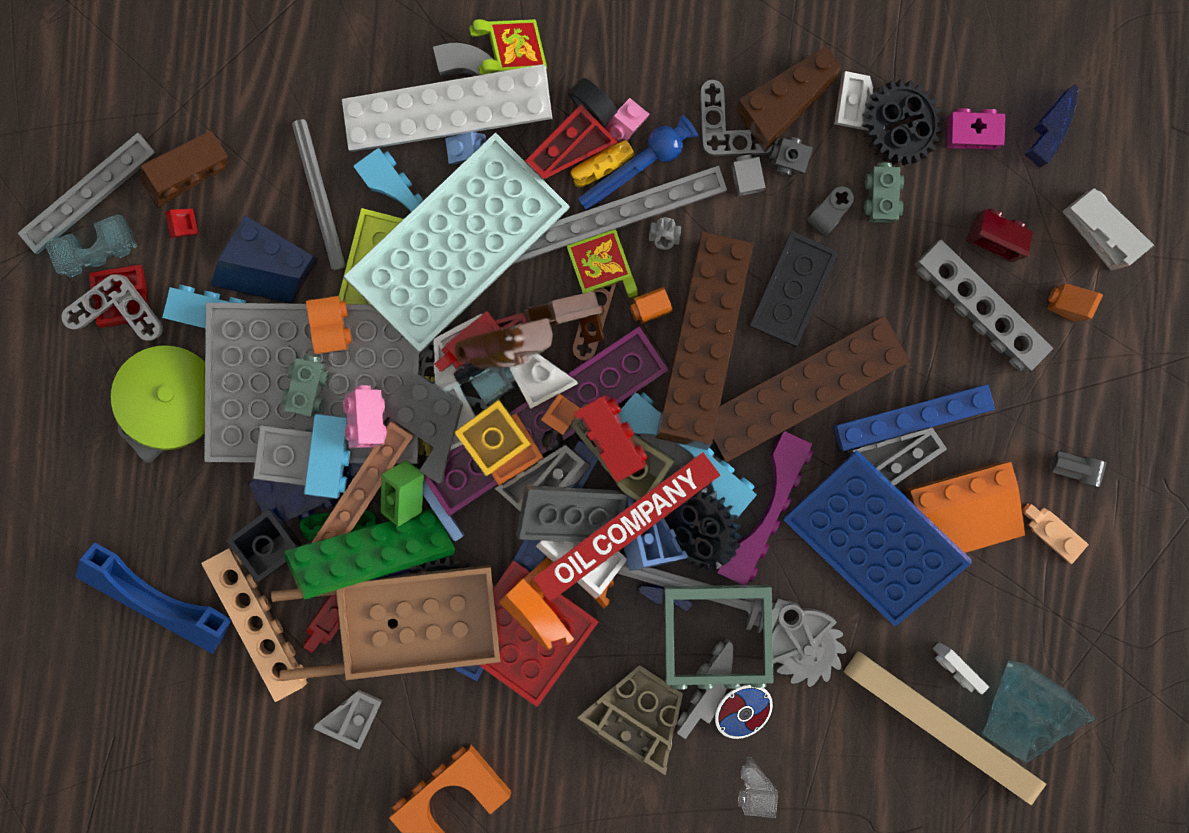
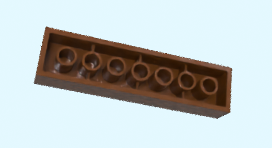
M702 232L699 238L656 433L657 439L708 450L712 445L753 243Z
M886 316L870 322L721 404L712 442L722 460L728 462L909 363L910 360Z

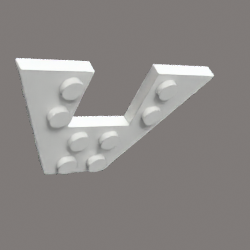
M482 314L434 338L435 362L444 356L441 349L446 346L445 344ZM539 354L529 356L530 362L509 367L530 408L578 384L575 379ZM470 362L459 366L457 369L450 365L443 372H440L434 365L435 384L463 402L457 429L476 416L460 384L454 377V372L460 368H466L465 365ZM487 369V370L483 371L482 373H480L479 375H481V374H483V373H485V372H487V371H489V370H491V369ZM456 434L453 437L450 450L463 444Z

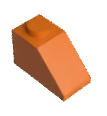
M1070 284L1059 285L1050 292L1048 297L1050 303L1047 309L1073 322L1092 319L1103 294Z

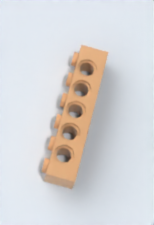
M232 548L202 562L203 568L274 701L277 702L303 688L307 684V678L280 681V673L276 670L277 662L284 663L287 666V670L304 667L301 664H297L294 658L296 655L292 644L289 641L286 642L281 634L283 627L277 618L273 619L269 611L271 605L264 595L261 596L257 588L259 583L255 581ZM229 570L237 572L238 581L236 583L229 581L227 577ZM241 593L249 595L251 600L249 606H245L240 602ZM253 616H258L262 619L263 626L261 629L255 628L252 625ZM265 639H270L274 642V651L271 652L265 649Z

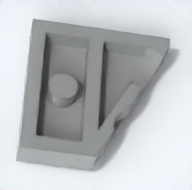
M358 690L319 721L314 729L360 750L382 700Z

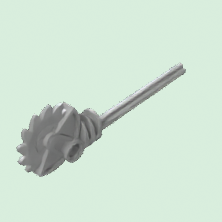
M627 561L617 572V574L662 587L711 585L652 567L629 571ZM761 598L707 599L747 611L746 630H751L752 626L755 625L758 626L757 633L761 632L763 628V605ZM777 598L772 602L773 664L776 662L783 664L777 668V672L786 675L793 674L790 679L792 684L799 683L807 678V685L811 687L817 682L820 675H822L825 682H828L831 676V666L837 670L841 669V662L837 653H846L845 647L836 640L842 637L843 633L838 629L832 628L837 623L836 620L829 614L817 609H801L794 601H785ZM787 610L797 611V616L793 621L784 620V614Z

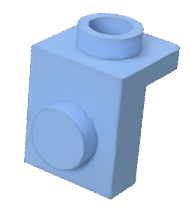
M469 132L445 138L449 164L455 165L465 162L487 141L485 134Z

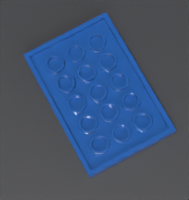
M857 450L783 518L801 538L895 627L970 566L972 562L954 542Z

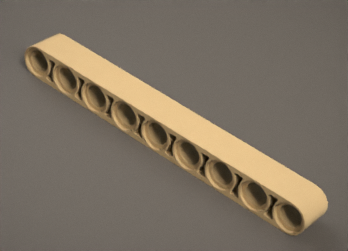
M857 651L843 671L1030 805L1034 803L1046 786V783L860 651Z

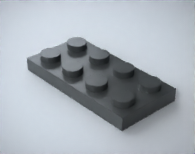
M526 485L516 536L521 540L582 542L625 510L628 495L619 490Z

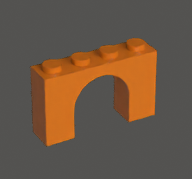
M469 745L466 749L462 746L452 754L453 760L446 766L443 763L440 764L431 773L433 777L426 783L424 780L420 781L411 790L413 794L409 798L405 799L402 797L391 807L393 811L390 815V820L402 833H445L433 819L429 807L431 797L439 789L446 786L463 787L475 796L489 814L493 813L510 798L511 790L472 745Z

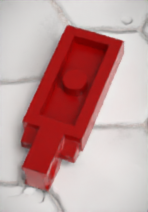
M486 311L445 344L446 346L441 349L444 356L435 362L434 365L440 372H443L450 365H453L456 369L461 365L463 366L466 363H461L456 358L455 345L462 340L500 330L501 327L489 312Z
M337 595L328 596L308 624L306 633L309 636L304 641L303 648L313 653L320 642L326 644L328 640L331 641L339 630L340 620Z

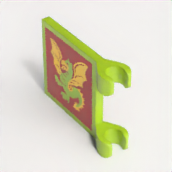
M536 19L490 22L475 20L473 25L469 27L472 37L489 34L495 60L485 59L482 61V65L478 66L480 75L543 64L547 69Z
M616 229L567 245L583 293L592 292L623 281L629 298L638 295L637 287Z

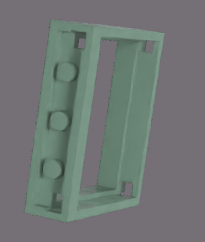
M769 584L664 586L665 681L667 685H671L672 689H687V685H698L700 689L714 688V684H724L725 688H740V684H751L753 688H765L767 683H773L772 587ZM762 598L764 673L675 675L673 600Z

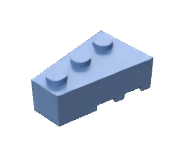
M629 495L627 497L625 509H627L629 506L636 502V500L630 497ZM664 518L624 547L629 571L689 558L685 550H681L675 539L676 534L674 530L668 527Z

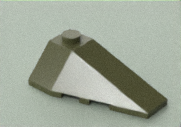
M576 417L571 424L572 428L598 458L605 470L612 476L601 458L596 444L588 437V430L582 419H577ZM635 434L632 436V439L636 446L641 445L648 457V459L644 460L647 465L616 483L624 493L638 501L660 484L675 459Z

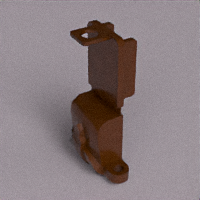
M593 291L525 309L527 323L462 340L455 345V355L459 362H471V364L480 369L509 368L530 362L529 356L539 354L551 346L553 338L551 326L578 319L586 344L604 340V334L599 314L604 312L603 305L598 306L596 295ZM589 322H592L596 327V335L594 337L588 332Z

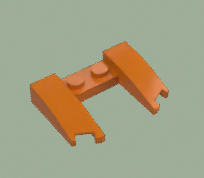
M548 557L522 579L500 602L546 650L552 648V641L562 639L564 645H568L574 640L556 614L542 599L545 594L533 579L554 563ZM611 580L599 597L595 598L592 596L603 608L609 604L610 600L606 598L608 587L614 585L613 580Z

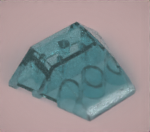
M1008 660L982 734L1027 763L1052 748L1053 744L1065 736L1073 735L1076 729L1086 723L1091 724L1096 718L1070 692L1034 668L1024 663Z

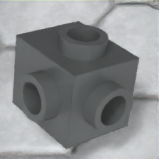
M787 136L786 139L782 138L778 141V144L774 143L771 147L769 158L772 161L770 166L777 168V173L791 176L792 173L796 175L804 174L813 148L801 144L802 140L796 137Z

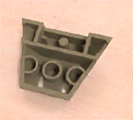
M639 665L578 716L577 719L594 735L637 763L665 776L683 693L677 689H672L671 685H667L665 681Z

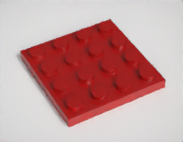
M513 560L493 588L500 662L480 664L479 666L538 707L599 620L563 594H560L551 602L544 596L542 599L556 614L574 639L568 645H564L562 639L552 641V648L546 650L500 604L501 600L531 572Z

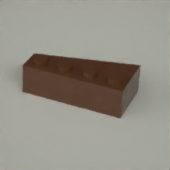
M827 46L739 99L736 112L764 152L837 79L841 66Z

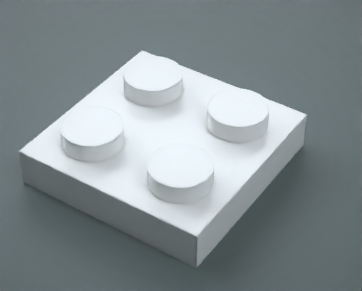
M940 642L932 648L937 654L935 657L936 661L952 674L955 672L954 679L964 688H967L970 692L976 690L980 694H983L989 688L952 649Z

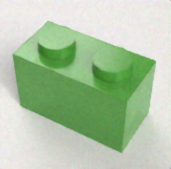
M407 460L382 474L381 513L396 526H400L422 512L424 474Z

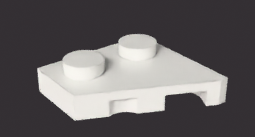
M847 71L842 73L835 125L869 131V128L862 127V124L868 121L867 118L862 116V113L870 111L865 106V103L872 101L870 95L873 94V85L870 76Z

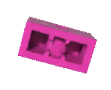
M960 108L947 117L946 148L998 150L1004 146L1005 114H997V110L994 109L981 110V113H971V109ZM973 124H975V128L980 129L978 133H976V129L971 128Z

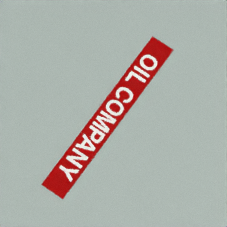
M702 452L533 578L551 602L721 475L705 453Z

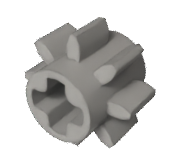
M664 217L660 218L656 223H651L649 241H655L656 248L667 250L672 248L674 244H679L681 226H675L674 219Z

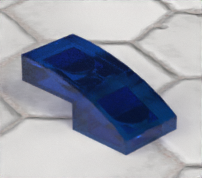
M640 584L637 587L639 592L659 606L663 602L664 587L651 584ZM673 600L674 604L686 612L693 605L691 600Z

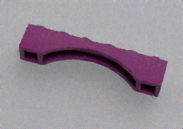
M786 431L779 433L770 452L773 466V488L767 509L758 524L746 536L737 541L740 545V548L735 551L737 555L730 562L715 570L718 574L742 585H747L748 581L753 582L758 568L755 567L758 559H763L769 548L766 542L770 534L775 535L779 527L780 521L777 519L780 512H785L790 504L791 498L788 495L792 487L796 488L802 478V474L799 473L802 465H807L812 457L811 443Z

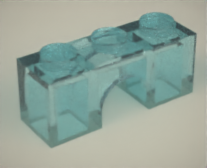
M117 214L94 223L97 240L88 249H83L78 237L71 234L45 243L56 273L67 275V277L76 276L83 272L82 268L90 265L91 267H98L105 264L107 258L112 256L118 258L130 254V249L137 247V244L126 218Z
M508 367L489 369L471 381L486 405L493 404L516 389L514 386L516 380Z

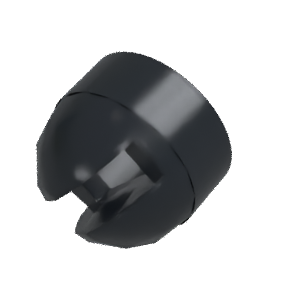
M548 430L542 437V444L547 450H558L563 444V436L556 430ZM553 433L557 437L554 441V446L550 447L548 444Z

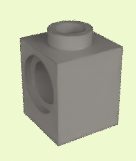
M752 155L736 158L737 162H733L731 169L737 197L763 192L766 187L760 158H752Z

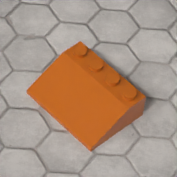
M1000 461L904 489L906 497L964 553L1025 536L1019 487L1011 462Z

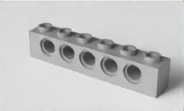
M942 240L935 242L914 264L918 268L916 271L918 275L925 281L930 280L936 286L935 291L942 298H949L955 304V311L962 317L967 316L973 322L972 326L981 335L986 334L992 340L991 345L998 352H1004L1011 358L1010 364L1018 371H1032L1052 351L1053 347ZM941 265L946 266L949 270L947 279L942 278L939 274ZM960 283L966 285L968 289L965 297L958 293V285ZM979 301L983 302L986 306L984 315L979 314L976 309ZM998 319L1002 320L1005 325L1002 333L998 332L995 328V322ZM1016 337L1023 341V348L1020 351L1014 347Z

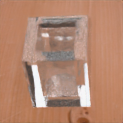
M747 757L746 765L741 767V781H744V791H739L738 806L742 807L744 815L776 818L778 790L753 758Z

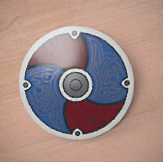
M751 684L742 685L740 688L731 690L720 701L715 712V723L718 730L724 736L733 739L745 738L759 731L766 724L772 712L773 702L769 692L765 688H753Z

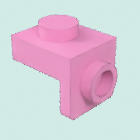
M629 98L618 109V113L613 116L605 129L617 141H629L632 134L646 121L650 114Z

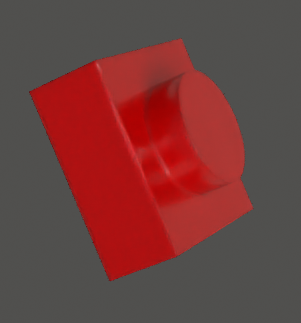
M193 208L175 209L165 212L170 238L190 237L199 234Z

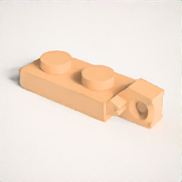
M1027 503L1022 509V513L1031 520L1028 524L1031 528L1030 530L1068 563L1073 564L1089 545L1046 508H1042L1039 511L1035 506Z

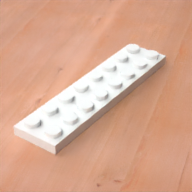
M544 64L342 99L348 150L351 152L553 119L546 66Z

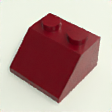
M989 208L978 213L966 241L1010 262H1015L1028 257L1033 231L1027 229L1025 223L1012 219V221L1003 218V213Z

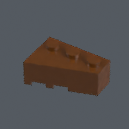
M211 130L141 165V183L156 207L160 208L188 189L198 185L209 176H215L226 169L225 166H227L228 156Z

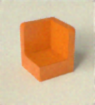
M559 394L541 420L564 435L576 417L574 412L580 408Z

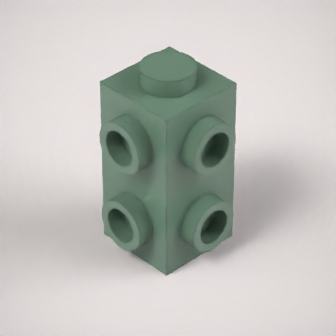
M877 163V167H873L869 174L865 176V189H869L868 200H865L864 215H868V222L894 223L903 214V201H899L900 190H903L904 176L900 175V167H893L892 163Z
M304 354L303 359L296 358L295 363L290 364L288 378L291 379L289 389L284 390L282 404L285 405L284 411L307 416H315L316 412H320L323 397L319 396L321 386H326L329 371L325 370V364L319 363V357Z

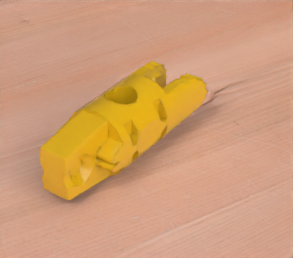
M625 140L607 147L573 168L571 175L574 178L575 186L583 188L585 185L599 180L620 168L635 156L634 151L628 141Z

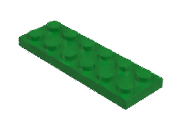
M433 509L421 512L400 526H396L392 521H388L287 550L284 557L301 596L305 600L454 555L455 548L441 521Z

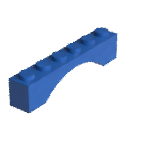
M979 385L902 408L832 425L838 450L846 451L995 410L989 385Z
M94 542L79 560L76 578L213 654L225 638L231 618L209 606L188 604L159 592L135 575L117 554Z

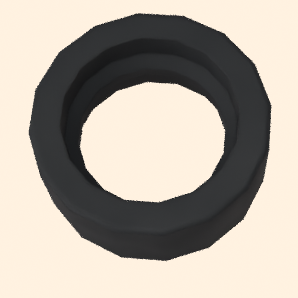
M581 78L568 92L576 106L578 107L582 104L603 127L618 113L617 108L608 96L586 78Z

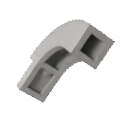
M448 43L433 47L441 78L457 74L479 76L478 66L482 65V61L485 59L494 60L483 50L464 43Z

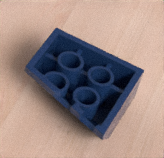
M245 215L217 261L211 286L292 303L318 259Z

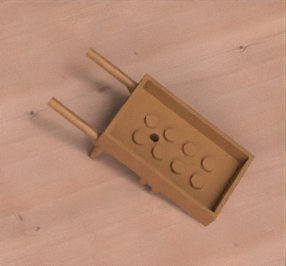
M491 566L431 572L420 571L419 573L378 577L315 596L337 595L344 663L280 670V681L345 674L346 680L500 662ZM298 588L271 591L272 602L303 599ZM392 618L398 621V625L395 627L390 626L388 623Z

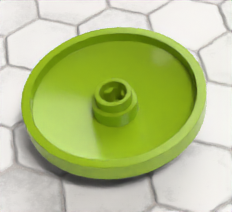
M175 346L150 347L130 357L117 372L111 389L113 414L123 432L135 442L157 450L183 448L205 435V361L193 352Z

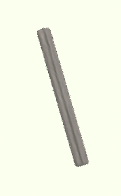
M304 119L292 122L331 269L334 271L341 270L346 267L308 125Z

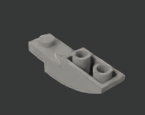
M726 638L724 642L719 641L711 652L714 656L708 664L704 662L701 665L697 674H731L733 644ZM714 684V688L702 689V691L698 689L690 700L692 705L688 711L685 712L683 710L678 716L675 728L677 734L686 739L700 718L707 723L711 722L717 706L727 690L724 684Z

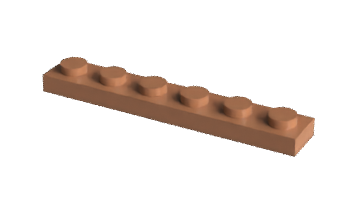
M390 421L386 428L384 444L372 449L312 543L352 531L380 488L382 474L393 468L414 436L413 433L394 421Z

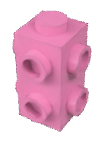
M367 385L356 386L354 391L346 394L343 402V409L347 414L345 437L348 440L349 448H374L384 444L386 438V426L383 424L382 414L385 409V402L381 398V390H371V386Z

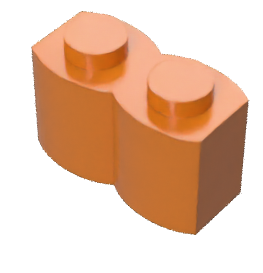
M664 287L633 298V304L629 307L634 321L639 320L641 324L672 312V306Z
M339 296L306 301L314 353L322 354L348 350V344L352 343L350 327L345 328L344 317H348L346 301H341Z

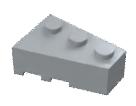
M930 427L847 451L850 455L856 450L860 452L893 485H896L947 450L934 429Z
M565 445L537 462L538 464L525 472L519 473L515 478L495 489L521 511L526 485L572 488L589 469L591 464L573 448Z

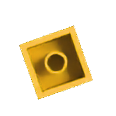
M499 399L455 430V434L486 476L531 445Z

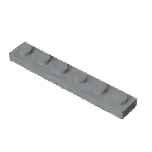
M135 134L19 231L18 234L34 253L39 254L141 169V165L154 158L157 153L141 134Z

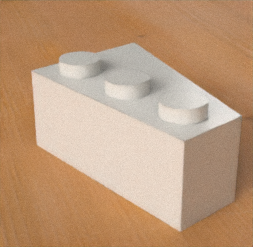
M1095 188L1085 192L1062 211L1111 271L1130 266L1154 246L1107 200L1101 191H1097Z

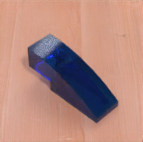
M1076 84L1066 89L1033 128L1041 136L1024 155L1039 168L1049 163L1067 135L1077 104L1079 87Z

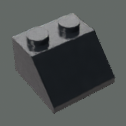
M270 509L226 540L257 583L266 579L287 563L284 557L285 551L303 546L291 528Z

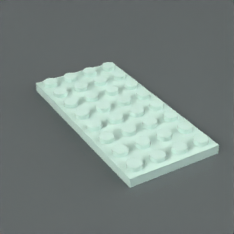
M495 133L357 263L344 278L421 353L434 338L442 333L539 239L570 206Z

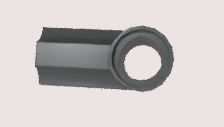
M1056 451L1051 459L1050 472L1077 479V482L1100 488L1107 462L1090 457L1081 458L1069 453Z

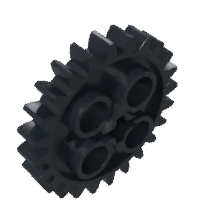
M900 79L895 83L891 81L886 86L879 87L877 89L878 92L870 95L872 101L865 103V106L870 111L862 113V116L868 119L867 122L862 124V127L869 128V132L864 134V137L872 138L868 146L876 145L878 148L875 155L884 153L883 161L892 158L893 165L902 162V165L905 166L911 162L914 164L919 162L920 159L927 158L929 156L928 153L936 150L933 144L941 141L936 134L944 131V129L938 127V123L944 121V119L937 117V113L942 109L934 108L933 106L937 98L930 100L928 97L931 91L928 90L922 93V84L914 87L913 80L904 83L903 79ZM907 102L911 104L912 111L908 108ZM885 109L890 113V119L885 115ZM919 114L922 116V119L912 121L908 124H903L901 126L895 127L887 131L884 130V126L894 124L898 121L906 120ZM916 126L920 130V136L916 132ZM894 134L898 137V144L894 141Z
M707 487L700 490L669 513L668 517L664 518L666 523L669 524V528L674 530L676 534L675 539L681 550H685L688 555V565L696 562L697 569L704 566L706 571L711 568L716 570L730 562L737 555L735 551L740 548L739 543L736 541L742 538L740 534L736 533V530L741 528V525L735 524L733 521L738 515H731L729 512L732 509V505L725 507V497L719 500L716 499L717 491L709 494Z

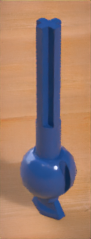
M682 115L675 128L660 126L654 129L648 138L649 147L578 198L586 211L657 159L662 162H670L676 159L683 149L682 141L686 138L698 137L692 123Z

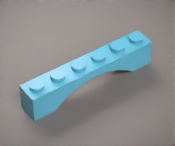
M377 148L354 165V168L373 192L384 194L399 201L411 212L424 201L419 193L415 196L411 193L409 187L412 184L403 172L398 175L393 166L397 163L388 151L383 154Z
M635 392L621 409L622 412L618 414L623 423L628 421L635 434L656 436L661 412L652 406L654 401L643 392L641 395ZM676 443L693 458H696L702 452L705 453L721 475L710 483L712 492L717 491L716 499L718 500L725 497V507L732 505V509L729 511L730 514H735L739 517L757 495L752 491L755 486L744 477L739 480L732 473L735 469L724 460L721 463L712 457L714 452L710 448L704 450Z

